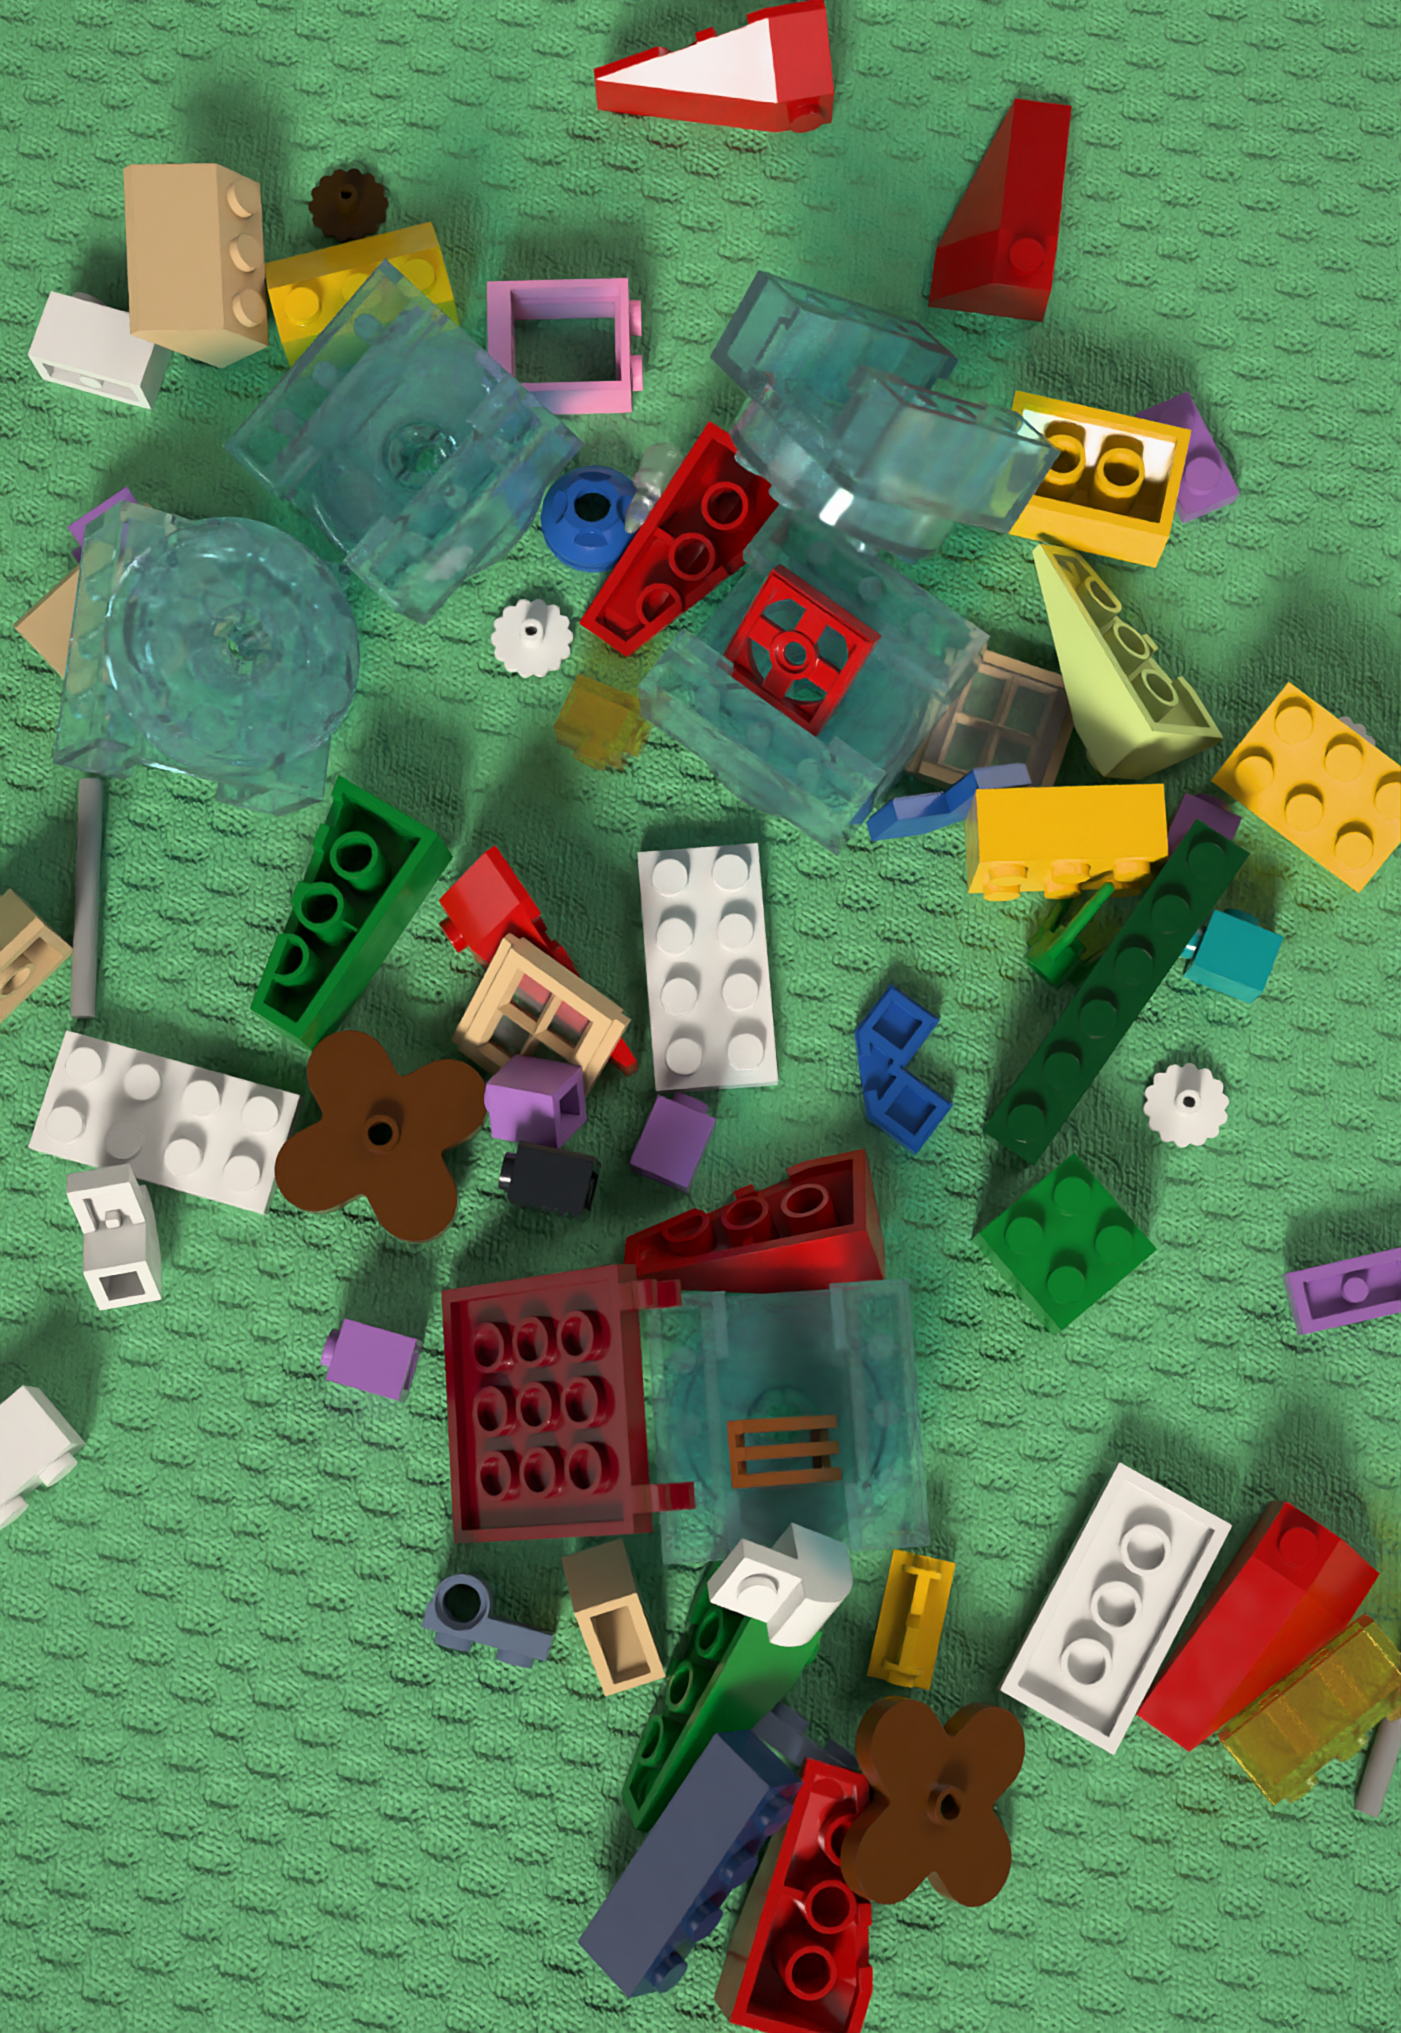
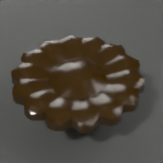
M352 168L347 172L337 169L333 172L332 176H323L320 179V186L312 189L311 197L313 200L308 205L309 211L313 215V225L316 228L322 229L325 238H336L342 244L350 240L355 241L366 236L376 235L378 226L386 222L385 211L389 207L388 199L384 196V186L380 183H375V178L372 174H362L356 168Z

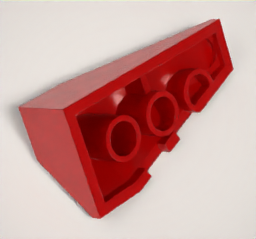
M1014 99L936 248L928 307L1043 322L1052 289L1059 236L1071 105Z
M496 845L485 851L439 899L447 917L438 924L457 953L468 947L476 961L488 969L503 938L508 933H511L518 939L524 937L581 979L563 946L559 945L555 939L551 941L545 931L548 929L540 917L541 912ZM524 974L516 989L518 994L541 1011L544 1010L552 995V992L527 974ZM563 1000L553 1017L555 1022L579 1040L590 1022L588 1018ZM621 1037L608 1062L629 1077L638 1071L637 1060Z
M865 1148L803 1161L786 1169L788 1179L756 1192L752 1184L733 1191L735 1201L709 1213L693 1208L626 1237L624 1264H636L637 1280L656 1279L657 1281L680 1279L681 1290L827 1297L886 1285L884 1239Z
M1270 1501L1144 1696L1135 1715L1190 1752L1345 1629L1380 1573L1343 1539L1289 1502Z
M804 1756L797 1776L804 1783L791 1801L793 1812L781 1829L772 1835L733 1932L713 1999L729 2023L766 2033H861L873 1992V1967L869 1963V1926H872L871 1902L868 1899L854 1893L846 1884L841 1871L840 1853L848 1828L870 1804L869 1782L863 1772Z

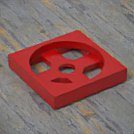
M779 564L771 570L715 668L815 739L824 731L880 640L881 635L785 566ZM792 599L804 607L806 611L796 628L785 630L763 614L767 606L780 600ZM828 625L843 635L847 644L848 661L842 670L820 655L817 642ZM752 639L769 651L772 668L765 679L759 672L753 657ZM797 642L804 647L806 660L803 664H794L787 658L786 646L788 643ZM805 677L827 692L825 698L815 701H800L785 695L795 680Z

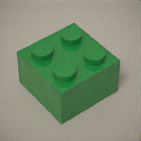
M1075 1153L1063 1161L972 1239V1242L1051 1335L1065 1329L1157 1250Z

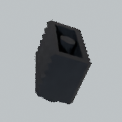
M520 1140L517 1153L506 1152L504 1156L498 1189L507 1192V1198L511 1204L521 1209L527 1208L533 1212L538 1210L546 1215L551 1213L557 1217L563 1215L570 1220L575 1218L583 1223L590 1218L601 1163L595 1156Z

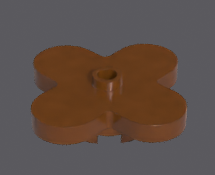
M344 1030L325 1037L314 1048L307 1064L308 1084L322 1111V1119L294 1134L281 1147L276 1157L274 1168L278 1189L292 1205L302 1211L313 1214L330 1213L361 1197H366L380 1224L394 1237L409 1243H425L439 1238L454 1223L460 1204L457 1185L444 1162L445 1153L473 1138L485 1125L489 1111L486 1110L484 1104L486 1089L484 1080L473 1067L454 1059L436 1060L405 1076H401L395 1069L385 1049L372 1036L360 1031ZM381 1124H387L391 1126L393 1131L391 1140L381 1146L373 1144L370 1138L373 1130Z
M898 1695L881 1698L866 1711L860 1721L856 1734V1757L860 1769L869 1782L870 1804L853 1821L843 1839L840 1865L846 1884L854 1893L879 1904L891 1905L901 1902L910 1896L927 1877L936 1892L945 1899L967 1907H979L987 1904L1002 1890L1011 1868L1012 1851L1010 1841L994 1813L993 1806L997 1799L1014 1782L1023 1764L1025 1738L1018 1719L1004 1708L975 1702L959 1709L942 1726L932 1709L920 1701Z

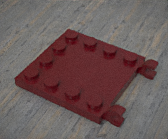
M613 1264L441 1291L454 1544L653 1532L652 1512L696 1509L694 1481L650 1484L639 1310L682 1306L680 1279L657 1281L656 1279L637 1280L636 1264Z

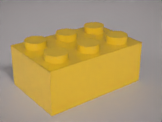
M1290 682L1286 684L1211 779L1218 787L1358 893L1401 842V766Z
M1164 783L976 789L964 823L968 894L983 893V898L988 901L1014 900L1020 897V892L1044 891V897L1048 899H1070L1080 896L1081 890H1099L1105 882H1112L1115 886L1113 893L1109 897L1123 898L1136 896L1142 893V888L1150 886L1169 856Z

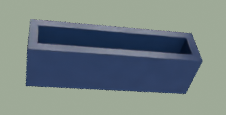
M751 1730L715 1733L577 1941L628 1998L654 1992L665 1993L681 1980L688 1968V1963L685 1961L686 1957L697 1941L704 1939L716 1928L723 1915V1911L720 1909L721 1905L732 1889L737 1888L750 1877L758 1864V1859L755 1856L768 1836L773 1835L784 1826L793 1812L791 1801L804 1782Z

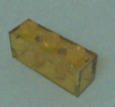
M1365 1612L1217 1731L1218 1737L1223 1746L1273 1807L1284 1798L1288 1803H1293L1306 1795L1317 1784L1319 1778L1315 1773L1333 1758H1336L1341 1763L1357 1754L1369 1741L1366 1732L1386 1717L1389 1722L1401 1718V1652L1378 1624Z

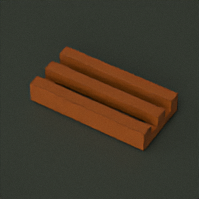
M836 1415L727 1421L732 1489L842 1480L841 1467L831 1468L830 1455L840 1454L839 1441H829L828 1428H837ZM810 1430V1443L745 1447L744 1434ZM812 1456L813 1469L747 1474L746 1460Z

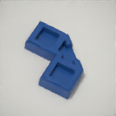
M1020 762L973 768L946 791L892 798L866 821L871 841L922 835L965 820L976 789L1027 788L1031 785L1026 764H1021Z
M890 984L854 1032L866 1119L916 1156L953 1104L905 1069L938 1025L940 1019L893 984Z

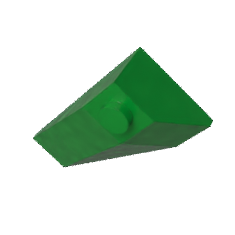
M723 1546L698 1589L685 1621L696 1626L683 1661L671 1657L666 1677L664 1678L670 1681L666 1694L667 1704L663 1715H653L648 1720L621 1792L635 1829L648 1833L654 1827L715 1733L751 1730L793 1688L803 1668L814 1660L819 1649L820 1637L823 1633L821 1628L810 1641L803 1645L792 1647L776 1645L769 1642L766 1622L710 1602L707 1582L732 1551Z

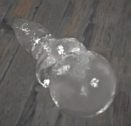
M667 442L655 443L649 446L642 454L639 470L633 477V485L637 491L626 509L624 528L627 533H634L642 526L684 461L683 453L675 445Z

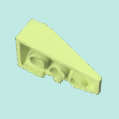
M1040 543L1032 551L1075 730L1087 748L1086 756L1093 768L1101 773L1103 777L1140 780L1218 744L1223 739V736L1194 689L1183 676L1178 677L1172 682L1152 658V655L1159 649L1147 633L1141 636L1135 629L1121 621L1117 616L1122 609L1121 602L1081 554L1075 549Z

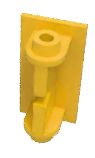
M893 1549L867 1676L887 1680V1682L899 1686L930 1690L956 1563Z

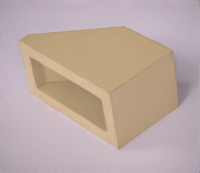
M620 1538L561 1557L574 1614L605 1697L666 1677L638 1582L623 1539Z

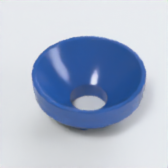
M582 466L565 473L549 488L541 511V530L546 545L552 554L563 564L578 571L589 573L606 572L614 569L646 520L647 509L640 491L633 481L623 473L605 466ZM588 493H599L605 496L610 502L608 514L603 519L595 522L581 519L575 512V505L581 496Z

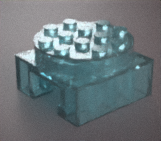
M385 258L224 444L223 448L272 495L281 500L285 498L296 506L347 555L343 562L394 611L424 626L467 577L475 575L495 564L519 542L536 516L546 487L585 443ZM434 448L435 458L432 465L438 471L435 473L427 468L423 472H417L419 456L424 451Z
M758 270L710 355V358L747 393L745 400L729 426L730 437L738 450L734 456L735 460L748 471L762 476L772 484L768 493L778 503L794 511H800L804 508L829 525L846 533L845 539L853 547L870 556H876L881 549L891 553L907 564L916 565L919 559H930L938 554L957 522L1008 534L1061 453L1056 446L1016 411L980 400L976 404L931 390L938 378L948 380L959 359L918 322Z
M787 494L744 549L743 560L750 564L749 569L697 636H694L683 628L639 684L640 711L642 717L704 760L714 776L738 799L764 813L786 819L838 856L879 800L905 776L915 760L922 743L978 671L990 635ZM779 564L785 566L881 635L880 640L824 731L817 737L732 678L731 674L734 672V663L722 656L771 570ZM785 599L767 606L763 614L783 629L788 630L796 628L806 609L792 599ZM828 625L817 642L820 655L842 670L848 661L847 644L844 636ZM752 639L753 657L759 672L765 679L772 668L769 651ZM790 642L786 646V656L792 663L803 664L805 662L806 651L801 644ZM805 677L795 680L785 696L796 700L794 695L806 688L818 690L824 697H826L827 692Z
M119 501L85 525L53 763L122 780L133 776L134 766L139 764L218 782L217 802L281 817L323 801L331 735L347 714L359 677V638L353 613L347 601L351 567L318 557L307 546L290 534L261 521L230 516L194 521L129 501ZM227 638L236 644L239 656L244 657L243 659H239L232 654L228 647Z
M908 1278L829 1284V1289L726 1297L725 1291L681 1294L682 1306L647 1310L658 1484L694 1481L696 1509L660 1511L663 1565L725 1560L742 1538L771 1549L791 1523L846 1543L847 1550L850 1552L930 1546ZM778 1405L790 1406L800 1416L836 1415L837 1428H828L829 1441H839L840 1454L830 1455L831 1468L841 1467L842 1480L732 1489L727 1421L766 1418L770 1409ZM800 1430V1433L794 1440L785 1443L773 1439L768 1432L744 1434L745 1447L811 1442L810 1430ZM812 1456L746 1460L747 1474L813 1469Z

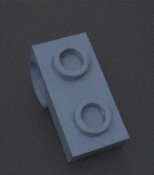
M472 1572L452 1575L438 1585L432 1600L428 1601L421 1626L422 1628L436 1631L433 1641L436 1644L470 1652L473 1642L498 1648L495 1656L496 1660L532 1669L535 1658L546 1661L550 1657L556 1635L555 1631L493 1615L495 1607L493 1588L484 1577ZM457 1584L472 1586L480 1596L481 1607L477 1616L472 1620L464 1621L457 1619L448 1608V1595Z
M779 1701L751 1729L754 1734L798 1765L794 1770L796 1775L804 1756L856 1771L859 1768L857 1757L835 1740L830 1739L824 1748L806 1735L804 1731L810 1722L782 1701Z

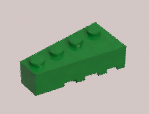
M338 775L331 793L334 800L325 824L320 823L312 843V847L315 850L303 881L298 880L290 903L293 907L284 932L277 935L250 1009L270 1028L312 1053L320 1041L338 1030L453 858L438 833Z

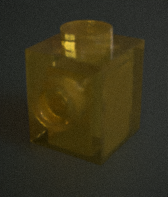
M579 673L554 725L557 744L574 750L573 757L579 762L601 771H605L608 765L623 771L630 755L639 758L649 739L652 724L645 722L647 716L644 700Z

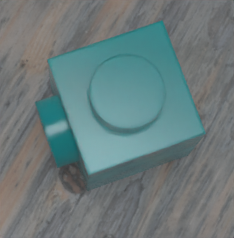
M1226 908L1224 912L1214 909L1180 955L1189 959L1182 977L1251 1004L1263 993L1284 936L1259 927V920L1247 912L1233 908Z

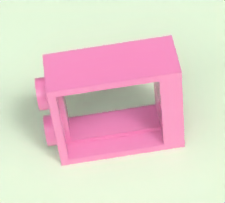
M628 278L487 281L488 395L493 416L632 413V391H643L642 355H631V336H642L641 300H630ZM615 318L616 381L516 383L515 320Z

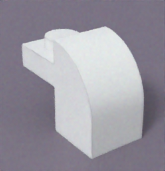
M130 1163L67 1174L66 1194L84 1233L83 1274L99 1310L161 1300V1254L155 1214L146 1185H138Z
M791 1523L771 1549L742 1538L709 1579L707 1585L710 1602L766 1622L770 1643L792 1647L803 1645L812 1639L849 1594L853 1584V1575L846 1543Z

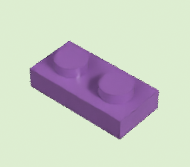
M1185 392L1135 414L1134 417L1192 430L1175 507L1182 524L1236 501L1240 491L1189 392Z
M1401 1247L1282 1275L1298 1336L1401 1312Z

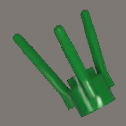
M1105 882L1066 927L1060 925L1057 928L1074 898L1058 899L1041 928L1026 943L1030 949L1022 956L1023 960L1053 988L1058 990L1066 981L1077 987L1088 976L1108 947L1107 945L1082 961L1080 957L1087 949L1076 936L1113 893L1115 886L1112 882Z

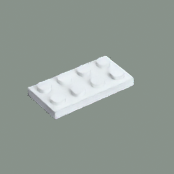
M758 843L637 852L656 1095L778 1085Z
M66 1030L28 1147L38 1152L95 1168L130 1163L135 1178L138 1180L268 1216L277 1187L274 1174L276 1157L283 1144L293 1136L304 1099L294 1093Z
M1116 1462L997 1688L1114 1755L1232 1525L1126 1465Z

